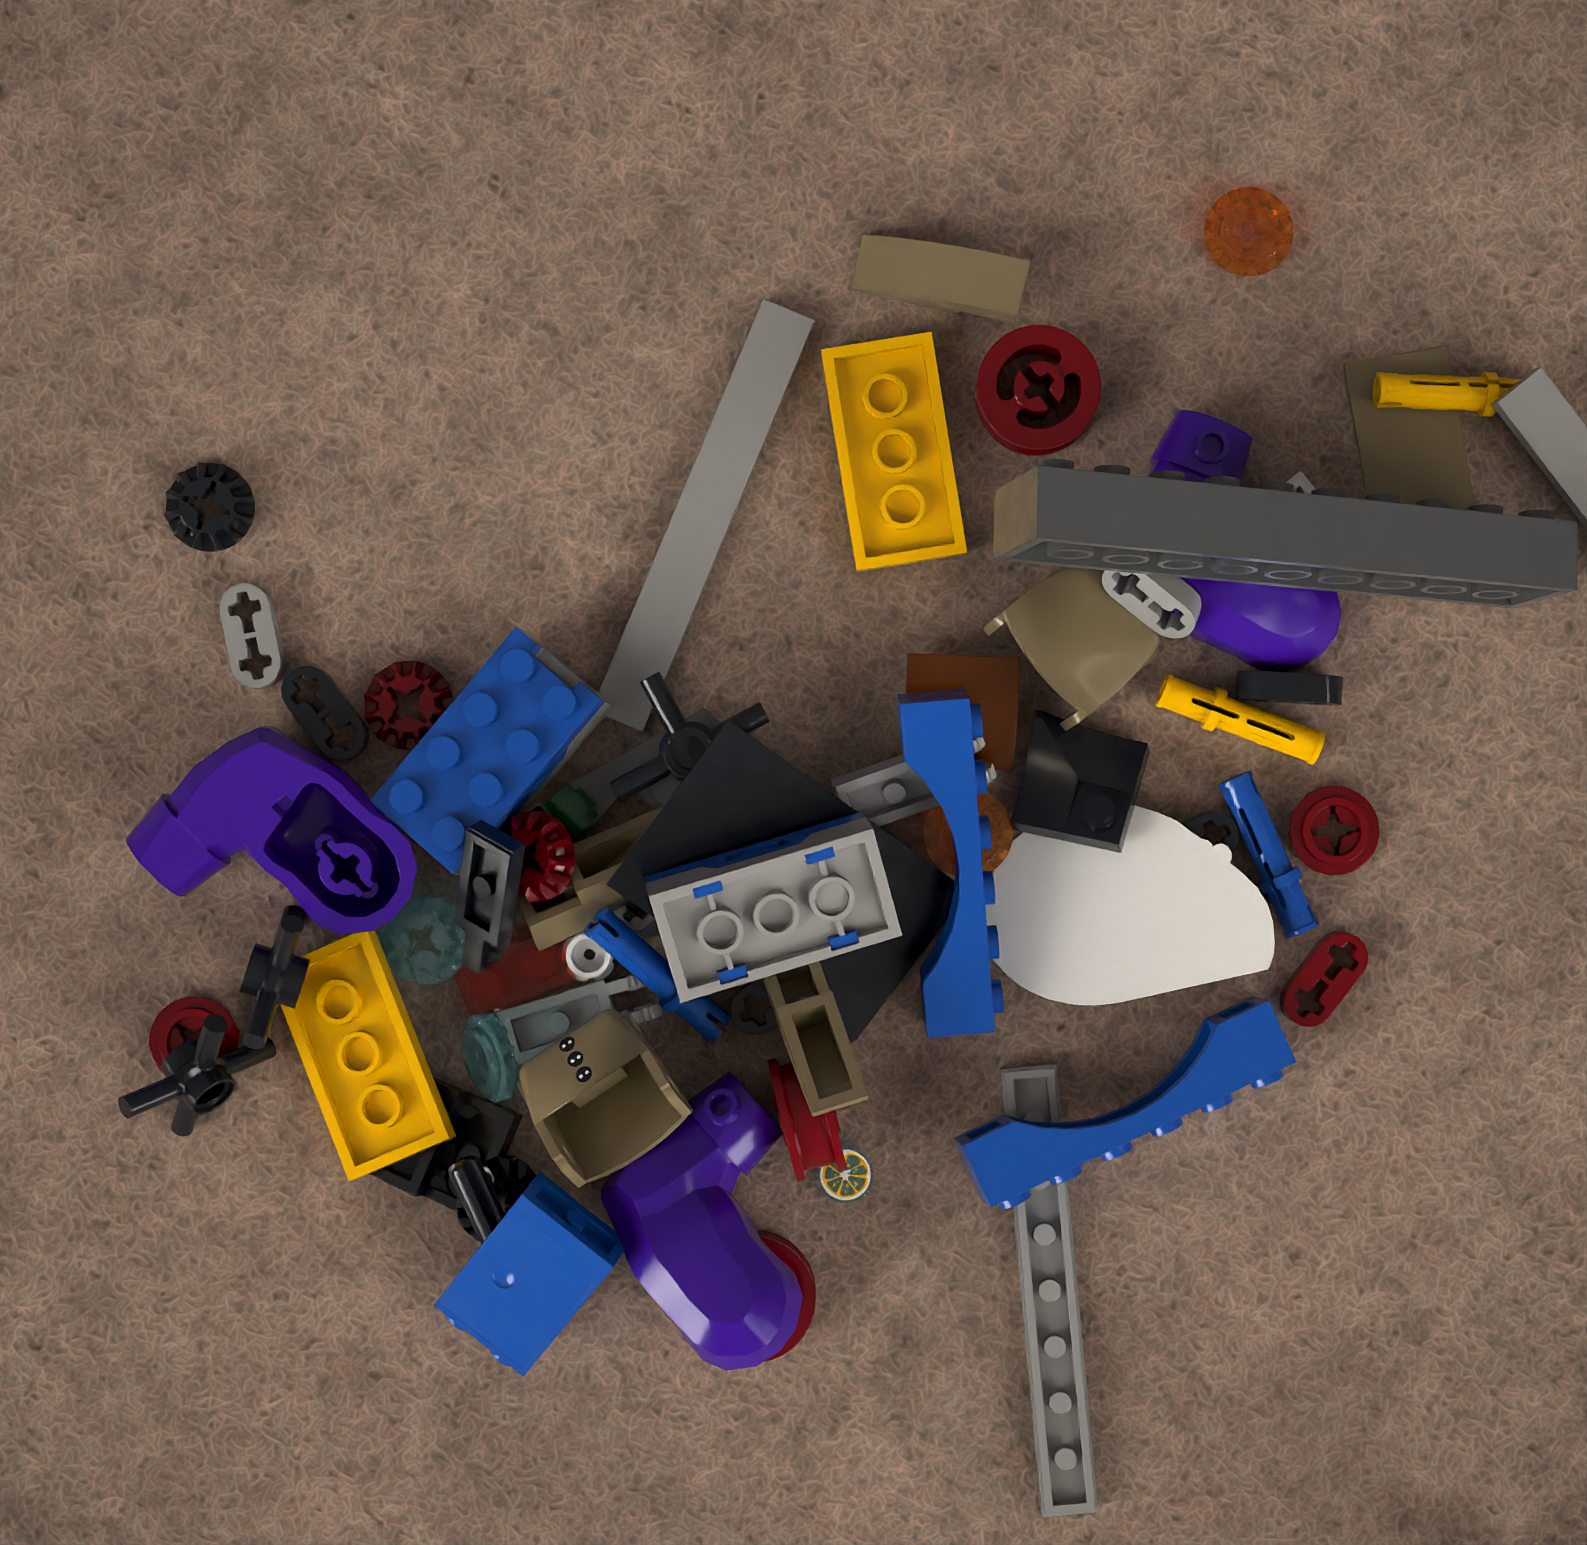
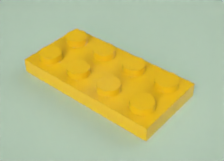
M932 332L821 349L856 572L966 555L967 547Z
M375 930L353 933L301 956L310 959V963L295 1008L281 1005V1008L348 1180H356L456 1137Z

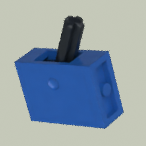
M472 1155L465 1156L452 1163L448 1168V1173L481 1245L452 1280L434 1306L446 1315L453 1326L467 1331L487 1347L496 1360L506 1366H511L524 1377L614 1268L625 1249L617 1233L540 1171L505 1214L480 1158Z

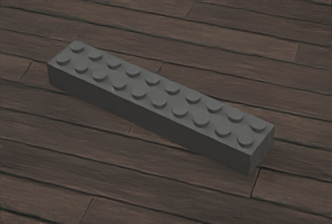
M1044 459L1038 461L1035 468L1028 472L1016 474V479L995 490L993 560L1515 609L1577 590V522L1554 519V512L1549 510H1527L1519 512L1517 516L1503 514V507L1493 504L1473 505L1468 507L1467 510L1452 509V502L1445 499H1425L1417 501L1416 505L1400 503V496L1389 493L1370 494L1364 496V499L1347 498V490L1341 488H1319L1312 490L1311 494L1294 492V485L1285 482L1262 483L1258 485V488L1240 487V480L1238 478L1228 476L1209 477L1204 479V483L1185 481V474L1179 471H1155L1150 473L1149 477L1130 475V468L1122 465H1100L1094 467V471L1074 469V462L1070 460Z

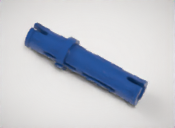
M1247 771L1223 781L1217 786L1226 800L1237 824L1240 836L1259 874L1261 881L1257 883L1261 894H1268L1284 930L1285 938H1292L1317 927L1319 922L1315 918L1300 885L1299 879L1303 875L1299 866L1292 867L1274 823L1253 780V774L1251 771Z
M608 906L604 907L593 917L599 923L594 925L592 922H589L587 924L584 934L595 941L660 998L659 1005L666 1012L672 1013L675 1011L698 1031L707 1042L714 1040L722 1033V1030L716 1025L721 1023L726 1027L731 1019V1014L723 1010L707 995L681 1003L668 961L613 913V910Z

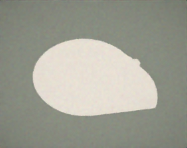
M1134 806L1121 853L1023 832L1008 844L999 855L993 872L995 904L985 905L987 926H997L999 959L993 960L1001 970L1018 985L1046 999L1074 1005H1104L1125 1002L1268 970L1274 955V926L1268 904L1259 889L1239 869L1230 863L1232 852L1225 844L1212 846L1211 842L1201 839L1178 821L1161 813Z

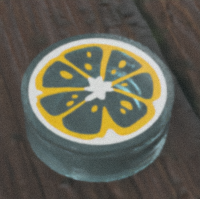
M845 1144L842 1145L847 1170L839 1172L833 1164L817 1168L819 1186L827 1197L836 1202L851 1203L867 1194L871 1188L874 1175L871 1161L865 1152L858 1147Z

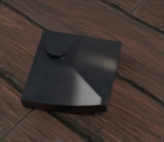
M1036 710L1023 776L1010 820L1013 830L1121 853L1150 754L1148 743L1107 734L1078 724L1065 731L1060 725L1063 721L1062 718Z

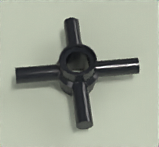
M659 671L640 681L644 692L666 731L659 746V756L610 781V786L619 802L668 776L682 782L692 768L680 765L674 757V744L680 738L685 736L697 737L704 743L707 749L727 720L737 725L746 733L769 723L770 720L761 703L758 702L711 728L699 722L686 721Z
M289 905L284 908L272 948L255 943L239 990L241 993L255 997L242 1038L244 1045L251 1049H261L265 1046L278 1004L295 1008L308 970L310 959L294 955L304 928L306 916L305 911L296 905Z
M209 1015L204 1020L199 1038L180 1044L163 1060L161 1071L166 1078L119 1097V1109L124 1117L131 1118L176 1099L179 1102L171 1129L178 1136H188L193 1132L198 1115H204L217 1109L234 1093L236 1082L231 1075L275 1057V1045L267 1037L266 1044L261 1049H251L244 1045L221 1055L219 1050L225 1035L227 1022L220 1015Z

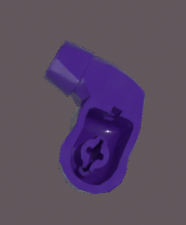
M1178 410L1150 458V464L1153 465L1150 473L1166 470L1179 471L1185 474V481L1204 483V479L1209 477L1228 476L1238 478L1241 486L1253 442L1252 437L1234 425L1215 417L1190 410ZM1180 577L1200 595L1202 604L1196 625L1189 636L1232 654L1258 670L1296 672L1320 657L1338 633L1342 612L1337 592ZM1176 608L1170 611L1171 613L1178 612L1182 615V612Z
M271 726L256 728L226 742L195 765L171 795H161L126 837V843L137 861L161 885L180 897L186 896L231 863L230 855L246 851L252 860L264 871L286 886L315 924L337 934L373 931L394 919L412 895L417 871V863L410 841L370 801L369 795L349 773L330 760L311 751L276 727Z
M729 1071L687 1100L692 1108V1113L668 1137L640 1158L611 1173L601 1188L602 1203L625 1249V1257L635 1277L672 1319L686 1342L703 1361L726 1371L756 1367L780 1352L796 1330L803 1299L796 1273L760 1239L752 1220L732 1195L741 1171L747 1176L782 1136V1131L749 1091Z

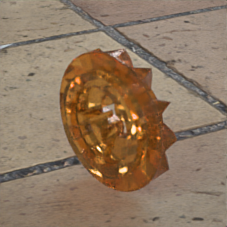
M1243 187L1224 194L1211 207L1203 225L1205 250L1216 261L1218 269H1225L1234 273L1238 278L1256 275L1263 276L1274 269L1284 260L1293 241V223L1286 206L1275 195L1260 188ZM1252 211L1251 220L1254 221V230L1261 232L1262 236L1271 238L1255 239L1246 251V254H1243L1241 237L1225 229L1240 228L1249 216V212Z
M989 793L977 794L979 816L988 815L992 837L991 849L981 850L983 871H993L1004 861L1009 853L1013 840V827L1007 810L999 800ZM937 806L930 809L924 821V845L933 862L945 872L955 876V853L951 831L944 829L945 824H949L942 807Z

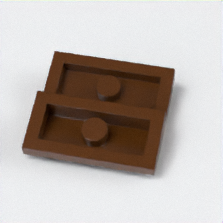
M907 653L905 694L965 688L970 697V704L980 703L985 747L974 754V760L984 759V762H991L995 770L1013 771L1020 658Z

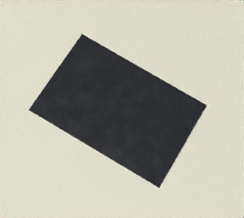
M727 720L606 885L655 918L643 877L859 812L737 725ZM869 819L867 820L874 830L902 936L820 960L823 972L828 974L829 990L833 992L850 1044L858 1039L946 922L954 891L953 879ZM763 978L749 982L767 994Z

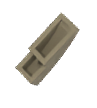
M863 235L851 290L959 315V312H964L1014 324L1018 317L1031 261L949 244L888 236Z
M663 807L573 844L575 850L574 873L569 885L560 895L546 901L528 902L527 898L518 895L517 902L538 951L584 930L589 922L593 924L598 922L593 917L604 907L608 906L611 910L615 911L629 901L606 884Z
M820 961L764 977L763 982L812 1117L868 1100L869 1097L833 992L829 990Z

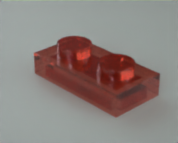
M533 937L509 946L507 950H503L501 961L487 967L480 974L466 966L452 970L451 972L472 1021L476 1022L577 979L566 962L563 942H558L544 950L538 951Z

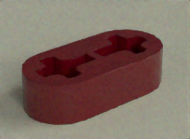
M1335 931L1326 934L1316 943L1284 985L1280 994L1282 1012L1290 1021L1303 1027H1315L1323 1024L1333 1014L1368 965V952L1360 938L1351 933ZM1349 943L1352 948L1348 956L1354 961L1349 969L1339 966L1328 978L1324 973L1333 962V957L1328 953L1329 948L1332 945L1342 948ZM1320 980L1324 985L1315 996V1001L1320 1005L1318 1011L1312 1013L1305 1010L1299 1016L1296 1010L1300 1003L1294 998L1296 991L1300 989L1309 992Z

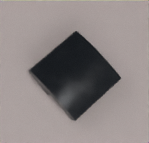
M433 1077L456 1137L370 1173V1175L415 1197L425 1196L456 1211L458 1193L449 1176V1166L460 1158L469 1155L477 1156L480 1158L481 1163L492 1157L507 1155L523 1115Z

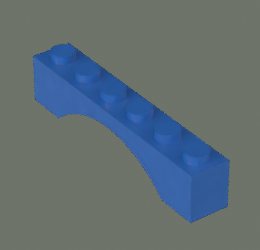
M965 688L897 694L901 751L904 760L925 781L942 807L950 827L955 853L954 891L948 917L935 946L919 968L923 1022L927 1038L995 1032L994 1013H1003L1004 1007L1001 980H991L990 959H999V940L997 926H987L985 905L995 904V886L992 870L983 871L981 850L991 849V832L988 815L979 816L977 794L987 793L984 759L974 760L973 738L983 737L980 703L970 704V697Z
M1252 996L1205 1018L1192 1044L1173 1070L1150 1091L1121 1108L1094 1118L1068 1122L1029 1121L1003 1114L953 1139L980 1199L990 1208L999 1205L1002 1210L1008 1209L1031 1197L1029 1190L1048 1180L1051 1185H1058L1075 1178L1082 1172L1080 1165L1100 1156L1102 1161H1107L1127 1153L1133 1148L1131 1141L1151 1132L1153 1137H1157L1179 1128L1183 1124L1181 1117L1199 1108H1201L1203 1113L1226 1106L1233 1101L1231 1093L1251 1084L1253 1089H1257L1278 1081L1283 1077L1281 1069L1295 1063L1296 1060L1269 1000Z

